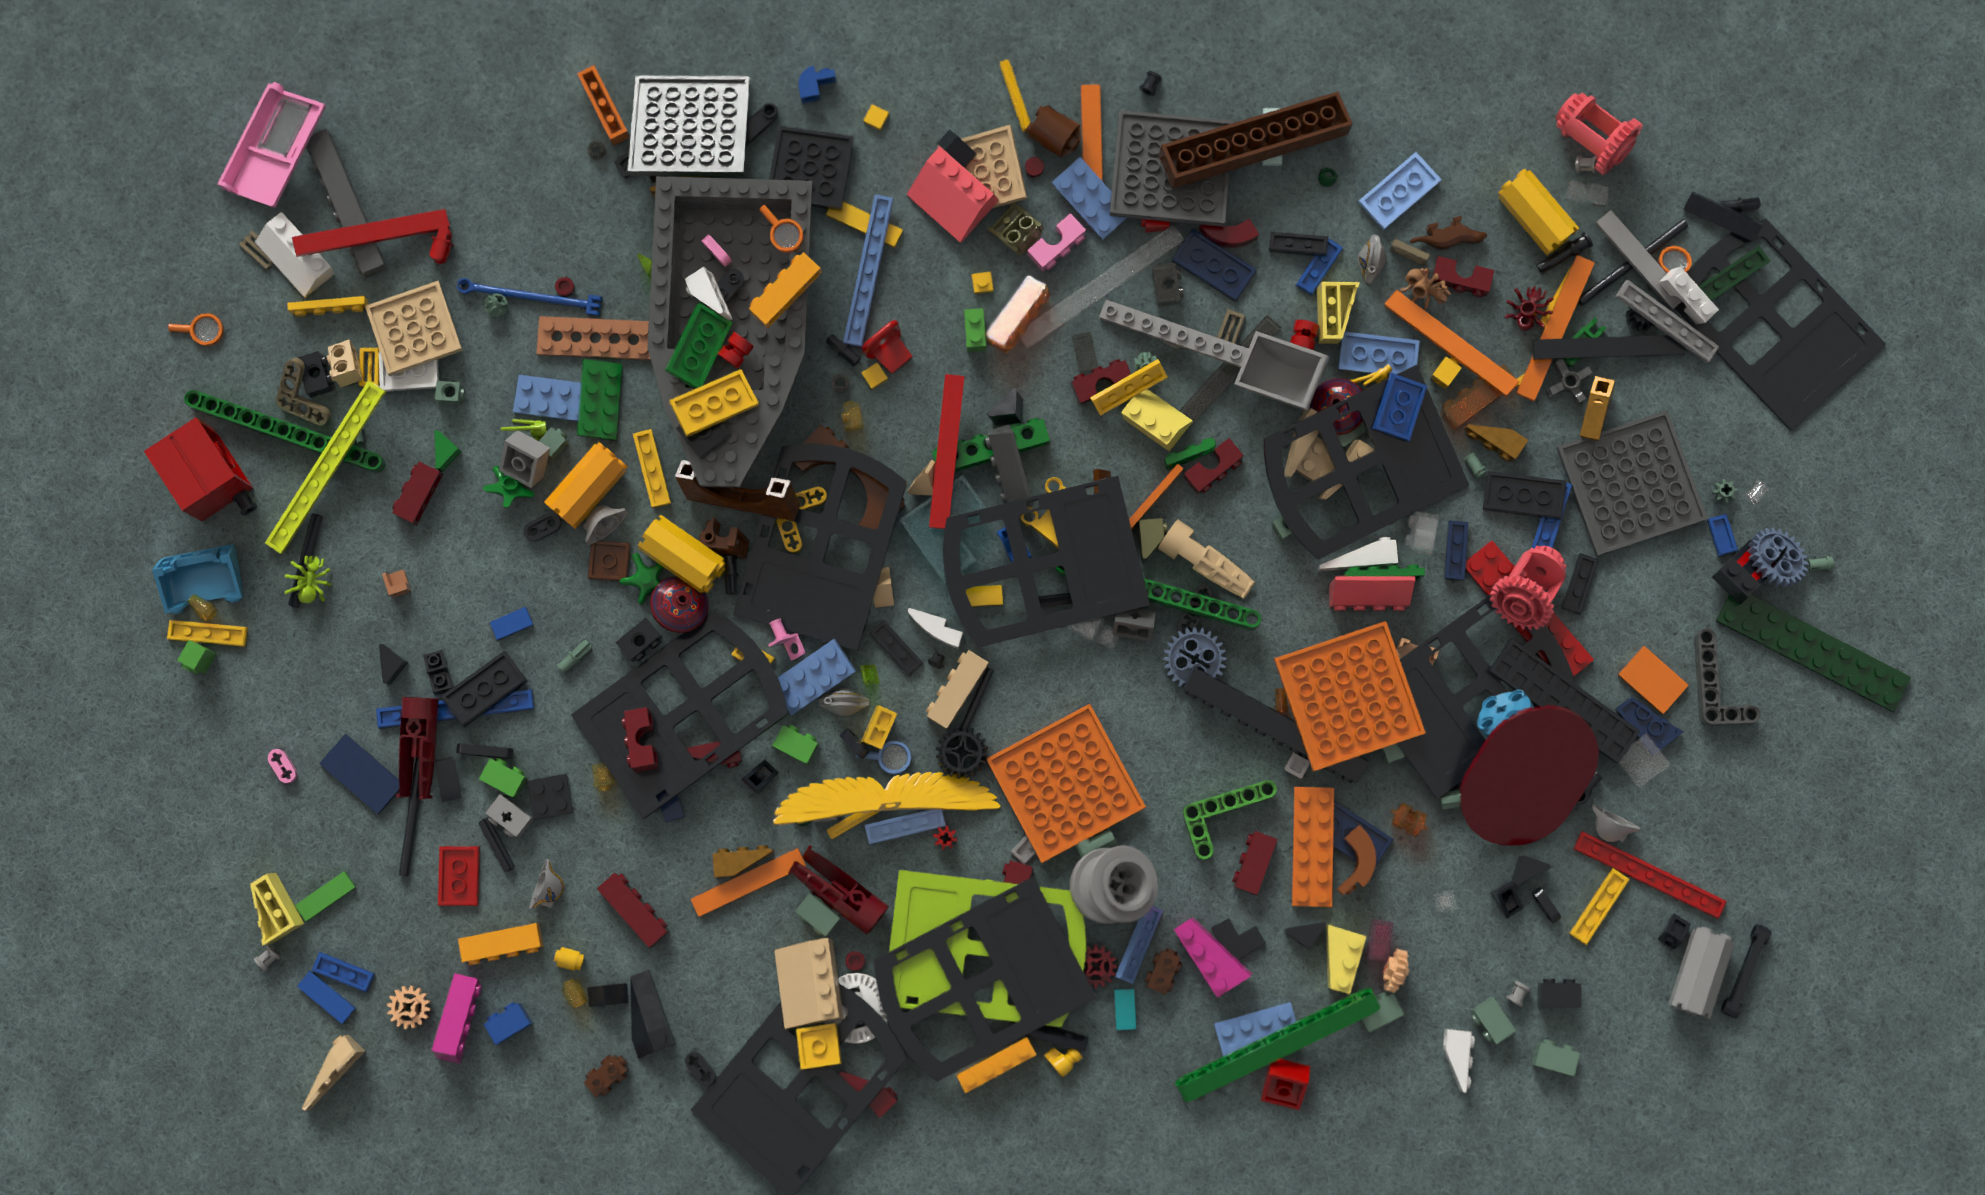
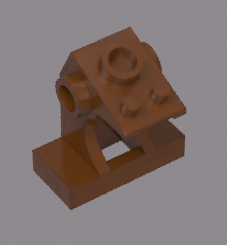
M712 517L711 521H707L706 524L708 526L701 532L698 541L717 554L736 555L739 559L747 558L750 541L738 528L730 527L728 536L719 537L721 524L715 517Z

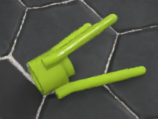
M512 419L513 423L530 424V426L500 428L501 431L530 430L531 436H535L533 439L537 441L547 433L546 421L542 422L541 420Z

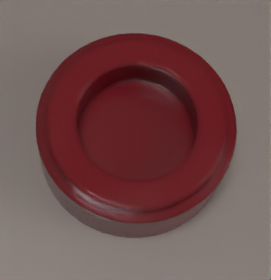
M1031 157L1026 161L1025 171L1027 175L1038 177L1043 173L1044 163L1040 158Z
M561 277L555 283V290L560 296L568 297L573 294L575 285L570 278Z
M852 951L846 956L845 964L848 969L859 971L865 965V957L861 952Z

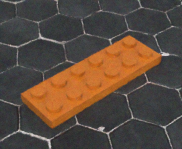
M1294 787L1292 906L1332 907L1334 788Z

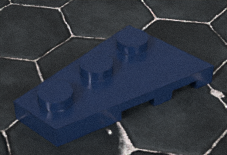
M1633 697L1628 698L1615 708L1620 717L1640 730L1637 738L1651 756L1683 733L1681 729L1676 728L1669 721L1661 718Z

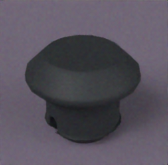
M935 652L932 659H928V662L935 668H943L942 663L945 657L942 654L938 657L939 653Z

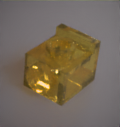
M849 401L843 403L844 412H841L843 423H847V425H844L845 431L850 432L863 429L864 423L859 402Z

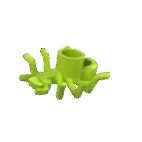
M305 556L304 563L308 572L301 565L291 561V565L298 568L305 576L285 574V578L297 579L298 582L297 587L291 588L284 593L287 595L300 590L298 593L299 601L301 603H311L315 600L317 591L319 598L324 602V593L317 584L331 586V583L315 579L330 572V568H327L323 572L315 574V571L323 567L324 559H321L320 563L318 557H314V560H312V556L309 559L308 556Z

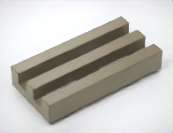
M251 230L249 232L250 235L246 236L245 240L241 241L239 245L268 270L274 263L251 240L253 237L256 240L258 238V235ZM246 244L252 245L269 263L266 264Z
M1394 239L1390 247V251L1421 265H1425L1430 254L1397 239Z
M1227 309L1217 338L1221 339L1228 317L1233 315L1224 340L1228 341L1238 317L1240 321L1231 342L1235 344L1246 315Z

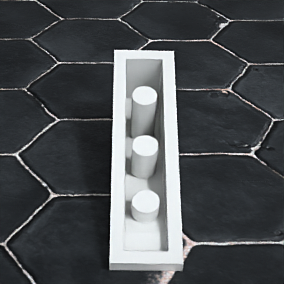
M1390 537L1379 538V541L1319 565L1318 571L1397 565L1396 540H1391Z

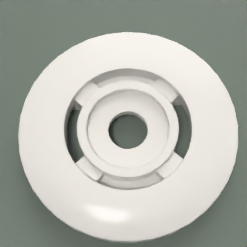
M851 973L838 978L839 984L849 990L860 988V992L854 993L872 1006L888 1023L880 1001L875 978L861 973ZM842 1005L843 1018H845L849 1010ZM842 1020L825 1022V1025L836 1023L838 1026ZM867 1026L855 1028L846 1038L845 1042L863 1043L872 1040L875 1036Z

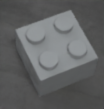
M517 430L504 442L499 471L532 488L544 478L550 447Z

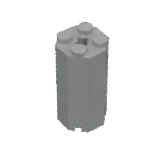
M1697 927L1692 930L1668 1003L1669 1006L1695 1016L1697 1014L1702 1015L1701 1018H1711L1733 950V937L1725 934L1714 935L1713 930L1705 927Z

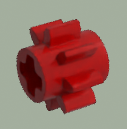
M948 825L943 830L938 827L939 833L933 834V837L938 838L934 844H941L942 850L948 845L952 849V841H957V838L952 836L956 831L952 830L950 832ZM944 833H948V837L951 838L943 842L940 835L944 836Z

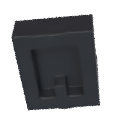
M1676 914L1671 915L1658 940L1663 942L1665 946L1676 949L1683 942L1691 923Z

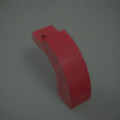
M1250 218L1235 226H1199L1200 232L1219 246L1227 248L1246 246L1258 240L1259 233Z

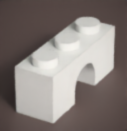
M1682 267L1671 269L1659 281L1670 296H1676L1685 303L1686 308L1684 311L1695 324L1706 323L1719 310Z

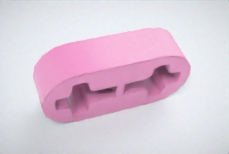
M709 234L701 240L703 245L725 268L733 262L729 255Z
M280 749L272 750L268 755V762L281 782L293 783L298 773L288 755ZM275 754L282 755L280 758L282 765L277 761H273ZM284 767L287 771H292L290 779L283 777L285 775Z

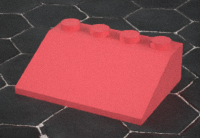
M940 146L926 161L907 193V196L960 243L999 201L987 187Z
M1335 576L1329 584V608H1334V611H1346V608H1354V611H1366V608H1373V611H1385V608H1393V611H1405V608H1408L1411 603L1415 576Z

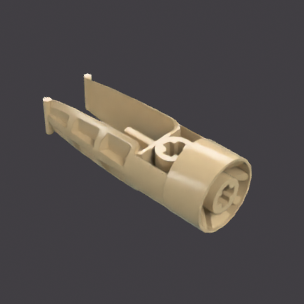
M1178 519L1170 528L1158 549L1173 560L1178 555H1181L1194 564L1193 569L1244 599L1256 582L1210 545L1205 548L1192 539L1191 536L1194 530Z

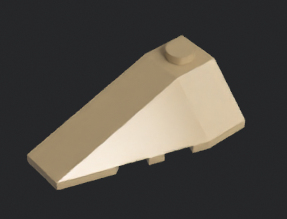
M340 1035L332 1043L334 1046L329 1051L302 1107L304 1111L310 1110L365 1052L349 1035H344L343 1037Z

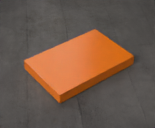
M1645 646L1636 653L1617 675L1660 714H1664L1689 686Z

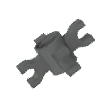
M1559 360L1553 367L1561 379L1558 384L1550 387L1546 392L1550 398L1561 391L1570 392L1575 404L1578 405L1586 399L1578 385L1581 380L1589 377L1593 372L1589 366L1578 373L1569 372L1564 360ZM1565 379H1572L1574 386L1567 385Z

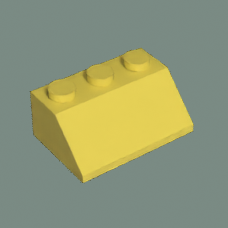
M1148 389L1134 396L1121 412L1125 421L1169 452L1193 422V420Z

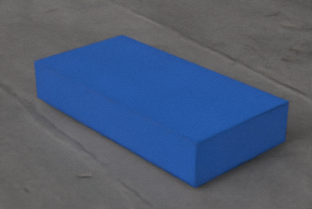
M1727 514L1707 519L1718 557L1737 552L1738 548Z
M527 607L490 622L498 641L534 625Z

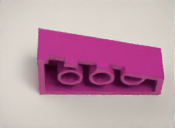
M1194 917L1174 929L1217 998L1252 976L1253 973L1246 969Z
M454 974L432 1048V1052L437 1059L461 1063L466 1039L471 1027V1018L476 1011V998L480 996L482 986L477 978Z

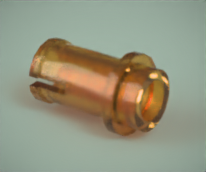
M1276 688V706H1274V709L1280 713H1287L1289 706L1287 705L1284 688Z

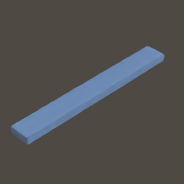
M876 194L874 196L843 343L861 348L863 346L894 198Z

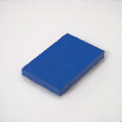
M1390 373L1372 429L1407 442L1410 441L1427 385Z

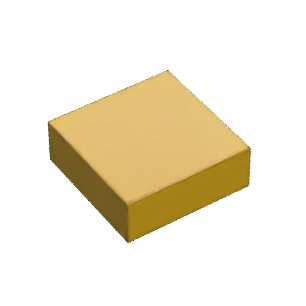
M872 104L863 121L881 131L889 116V112Z
M878 363L861 372L872 390L888 380Z

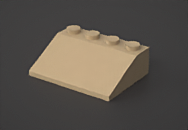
M829 938L812 940L774 950L785 1029L844 1019L833 940Z

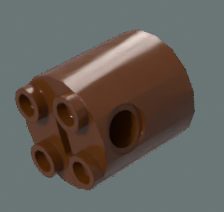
M1050 105L1040 106L1035 113L1037 118L1025 130L1028 133V138L1035 140L1060 158L1074 152L1081 141V125L1066 115L1057 112Z

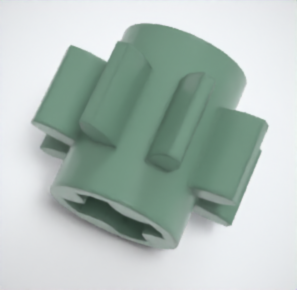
M493 293L492 296L488 295L484 300L486 303L484 305L485 311L492 317H499L500 314L504 315L508 310L506 307L508 305L507 300L501 294Z
M1150 352L1140 353L1138 358L1134 359L1135 370L1138 371L1157 360V357L1151 356Z
M1722 479L1721 485L1717 482L1713 485L1716 490L1711 492V494H1715L1717 497L1716 502L1723 500V503L1726 504L1728 498L1730 500L1735 499L1733 493L1738 489L1733 487V481L1728 483L1725 479ZM1721 489L1728 491V493L1725 495V492H1721Z

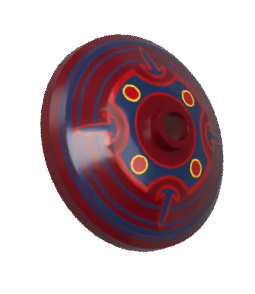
M1335 378L1327 380L1316 388L1310 408L1319 412L1332 406L1335 401H1342L1362 390L1357 384L1347 379ZM1347 404L1337 408L1339 414L1348 411ZM1354 411L1335 420L1333 427L1337 435H1344L1354 431L1363 421L1359 412Z
M677 576L670 577L661 581L653 590L650 598V609L654 619L660 626L671 632L686 633L698 628L705 620L708 613V599L705 592L700 593ZM679 598H683L685 602H680Z

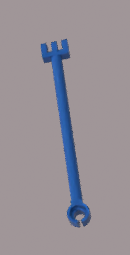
M461 278L457 282L460 286L469 285L467 290L457 286L459 292L465 295L470 292L495 293L507 297L587 308V315L600 316V312L594 311L593 308L601 309V304L594 303V301L602 302L603 297L589 295L588 301L479 285L471 283L467 278Z

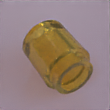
M572 978L563 983L564 988L561 991L570 1006L576 1009L588 1002L587 994L579 980L574 981Z

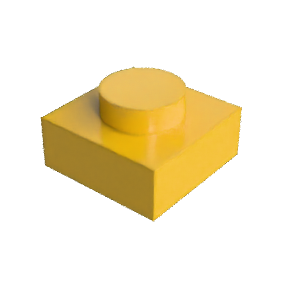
M991 271L972 274L974 294L993 292Z

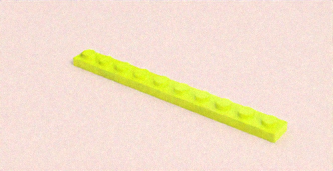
M367 381L265 544L280 554L285 552L385 395V390L373 382Z

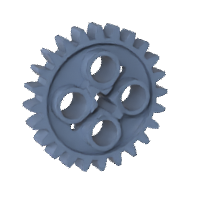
M1773 527L1770 530L1765 528L1763 531H1759L1751 539L1752 542L1749 543L1751 548L1748 552L1752 555L1749 559L1754 560L1752 566L1758 568L1756 573L1761 572L1763 574L1762 579L1767 577L1769 584L1774 581L1775 586L1781 584L1783 588L1787 585L1792 587L1806 576L1805 573L1808 571L1806 566L1809 563L1804 560L1808 556L1802 554L1805 549L1798 547L1800 542L1795 543L1794 536L1789 538L1788 532L1782 534L1781 529L1775 531ZM1785 548V552L1778 558L1780 552ZM1777 559L1776 563L1771 567L1773 561Z
M1193 627L1192 632L1185 628V634L1178 631V638L1172 636L1173 644L1170 642L1166 643L1170 649L1164 650L1168 654L1167 657H1163V660L1168 661L1164 668H1170L1167 675L1173 674L1174 676L1171 681L1174 682L1178 679L1179 687L1186 683L1194 666L1202 667L1204 672L1215 678L1216 674L1223 675L1219 669L1226 667L1221 664V661L1227 660V658L1221 656L1226 650L1219 649L1223 643H1216L1215 641L1218 636L1211 638V631H1208L1205 635L1204 628H1201L1199 632H1197L1196 627ZM1189 640L1196 642V648L1192 651H1188L1186 648V643ZM1182 649L1193 656L1197 653V658L1209 664L1210 668H1206L1197 662L1192 664V659L1180 653L1179 650ZM1205 650L1213 652L1211 660L1206 661L1203 658ZM1179 657L1186 659V665L1183 668H1179L1176 665V660Z

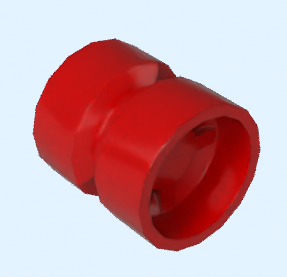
M1295 320L1293 327L1295 335L1291 336L1290 343L1314 351L1316 343L1314 338L1318 335L1319 325L1308 320Z
M733 332L727 340L729 344L724 345L718 355L739 369L745 361L744 356H748L754 346L739 334Z

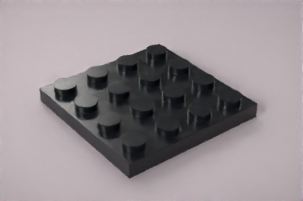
M779 126L769 180L812 181V206L842 211L854 136Z

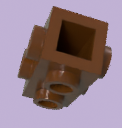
M1166 948V951L1161 950L1160 953L1156 952L1152 961L1155 964L1152 972L1148 971L1144 981L1148 983L1146 987L1166 995L1167 991L1171 992L1175 982L1172 980L1174 973H1179L1182 965L1179 962L1180 957L1177 956L1178 952Z
M608 1055L600 1062L602 1066L599 1069L595 1070L593 1068L585 1075L587 1079L583 1083L595 1097L600 1095L602 1097L606 1096L612 1090L611 1085L615 1082L619 1084L627 1077L625 1073L629 1070L626 1067L628 1063L621 1055L619 1057L617 1055L612 1057Z

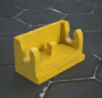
M880 705L876 706L861 741L882 750L897 713Z

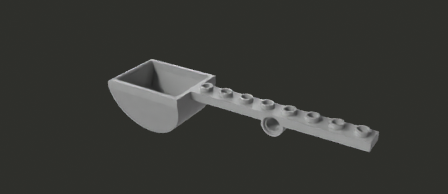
M1109 300L1105 301L1099 316L1101 320L1159 339L1173 348L1182 347L1237 366L1241 369L1234 383L1236 387L1305 411L1310 409L1311 400L1324 368L1329 362V356L1258 331L1255 332L1248 349Z

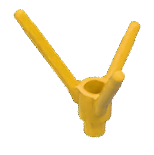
M1387 364L1377 372L1350 381L1358 383L1367 380L1363 383L1364 386L1374 381L1379 383L1385 380L1393 369Z

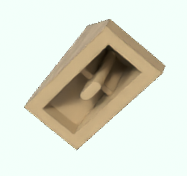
M931 460L915 478L907 493L913 495H932L935 461Z
M890 567L883 568L874 595L875 608L894 606Z

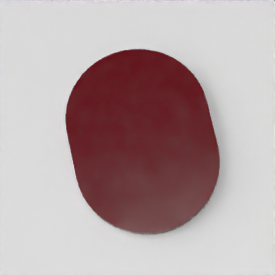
M1551 705L1537 708L1529 707L1518 711L1517 714L1507 720L1504 719L1490 733L1461 783L1460 808L1469 827L1481 838L1505 846L1529 844L1555 831L1567 819L1595 774L1599 749L1592 729L1575 712Z

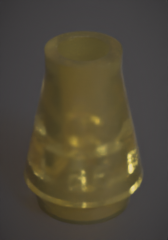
M193 594L187 601L201 620L208 622L217 613L214 604L200 598L196 594Z

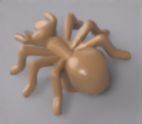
M1428 268L1412 269L1405 277L1409 285L1406 288L1400 289V292L1402 293L1412 288V293L1414 294L1412 302L1427 295L1424 304L1425 310L1428 309L1431 294L1439 304H1444V301L1446 302L1448 299L1447 294H1451L1447 290L1448 287L1445 286V281L1432 285L1434 280L1439 279L1437 273L1429 279Z

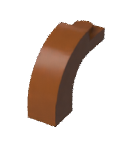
M1360 825L1356 826L1343 839L1355 853L1356 868L1352 875L1336 889L1341 895L1352 893L1357 888L1355 886L1356 883L1361 888L1364 887L1372 877L1375 869L1376 853L1373 842Z

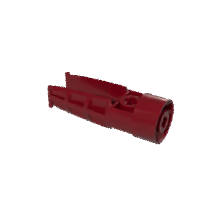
M402 697L399 738V794H396L397 798L410 797L414 757H419V799L433 798L430 792L437 737L439 703L437 698Z
M809 845L802 856L803 859L829 880L831 885L797 861H794L788 874L791 875L793 873L829 907L842 915L865 935H868L886 913L889 906L842 869L811 850L812 846Z

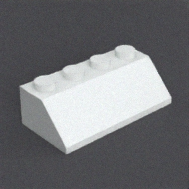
M280 212L265 225L255 243L303 297L306 298L335 273L319 253L296 257L292 237L302 234Z

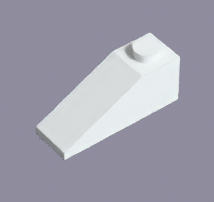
M702 267L685 278L686 290L691 297H696L727 320H732L714 275L710 271Z

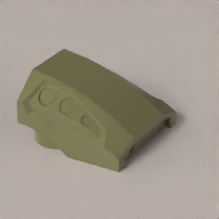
M1013 202L1001 218L992 227L988 228V231L1006 244L1016 255L1027 253V250L1040 239L1044 228L1026 210Z

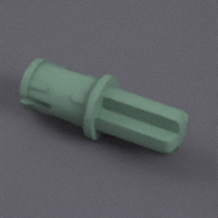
M584 640L572 652L569 651L570 654L557 666L566 674L577 662H581L580 659L592 649V645L587 640Z

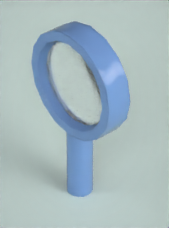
M889 741L883 745L882 750L880 749L879 752L870 751L864 759L878 760L881 768L887 773L900 774L909 767L911 753L902 742Z

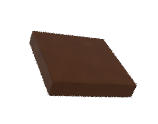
M597 541L591 544L588 579L620 582V579L628 577L631 543Z

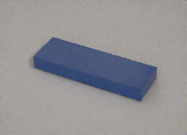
M1328 239L1327 256H1315L1296 286L1312 296L1343 247Z
M319 952L312 971L364 992H368L375 973Z
M309 971L297 986L341 1024H344L356 1009V1007L312 971Z

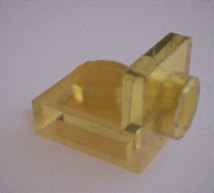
M605 763L592 765L593 788H599V791L611 790L610 786H615V780Z

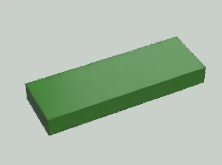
M344 871L297 903L295 907L305 922H308L354 890L356 886L346 871Z

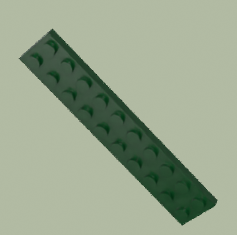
M1728 595L1716 619V622L1890 712L1895 711L1911 679L1910 676L1753 595L1747 598L1741 605Z

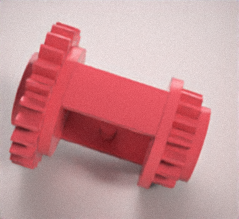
M1584 93L1573 94L1564 103L1555 117L1557 121L1556 126L1562 130L1561 134L1565 138L1571 136L1596 155L1595 160L1597 163L1595 164V169L1602 175H1605L1614 165H1619L1636 144L1637 136L1640 134L1643 126L1635 118L1631 121L1629 120V122L1621 123L1598 106L1595 97L1592 95L1588 97ZM1585 119L1609 136L1608 139L1605 140L1583 123Z
M1536 546L1535 549L1530 548V550L1521 555L1509 577L1500 578L1495 583L1490 593L1492 596L1490 601L1494 602L1492 607L1497 608L1496 613L1502 614L1501 619L1507 618V623L1513 622L1514 627L1521 625L1522 630L1526 626L1529 630H1532L1533 627L1538 630L1540 626L1544 627L1549 622L1554 612L1552 610L1554 605L1551 602L1566 578L1565 568L1567 566L1564 564L1561 554L1548 546Z

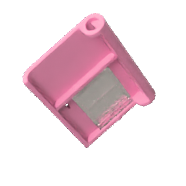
M275 82L267 85L217 183L224 190L273 208L276 207L326 108V105L283 91L284 87Z

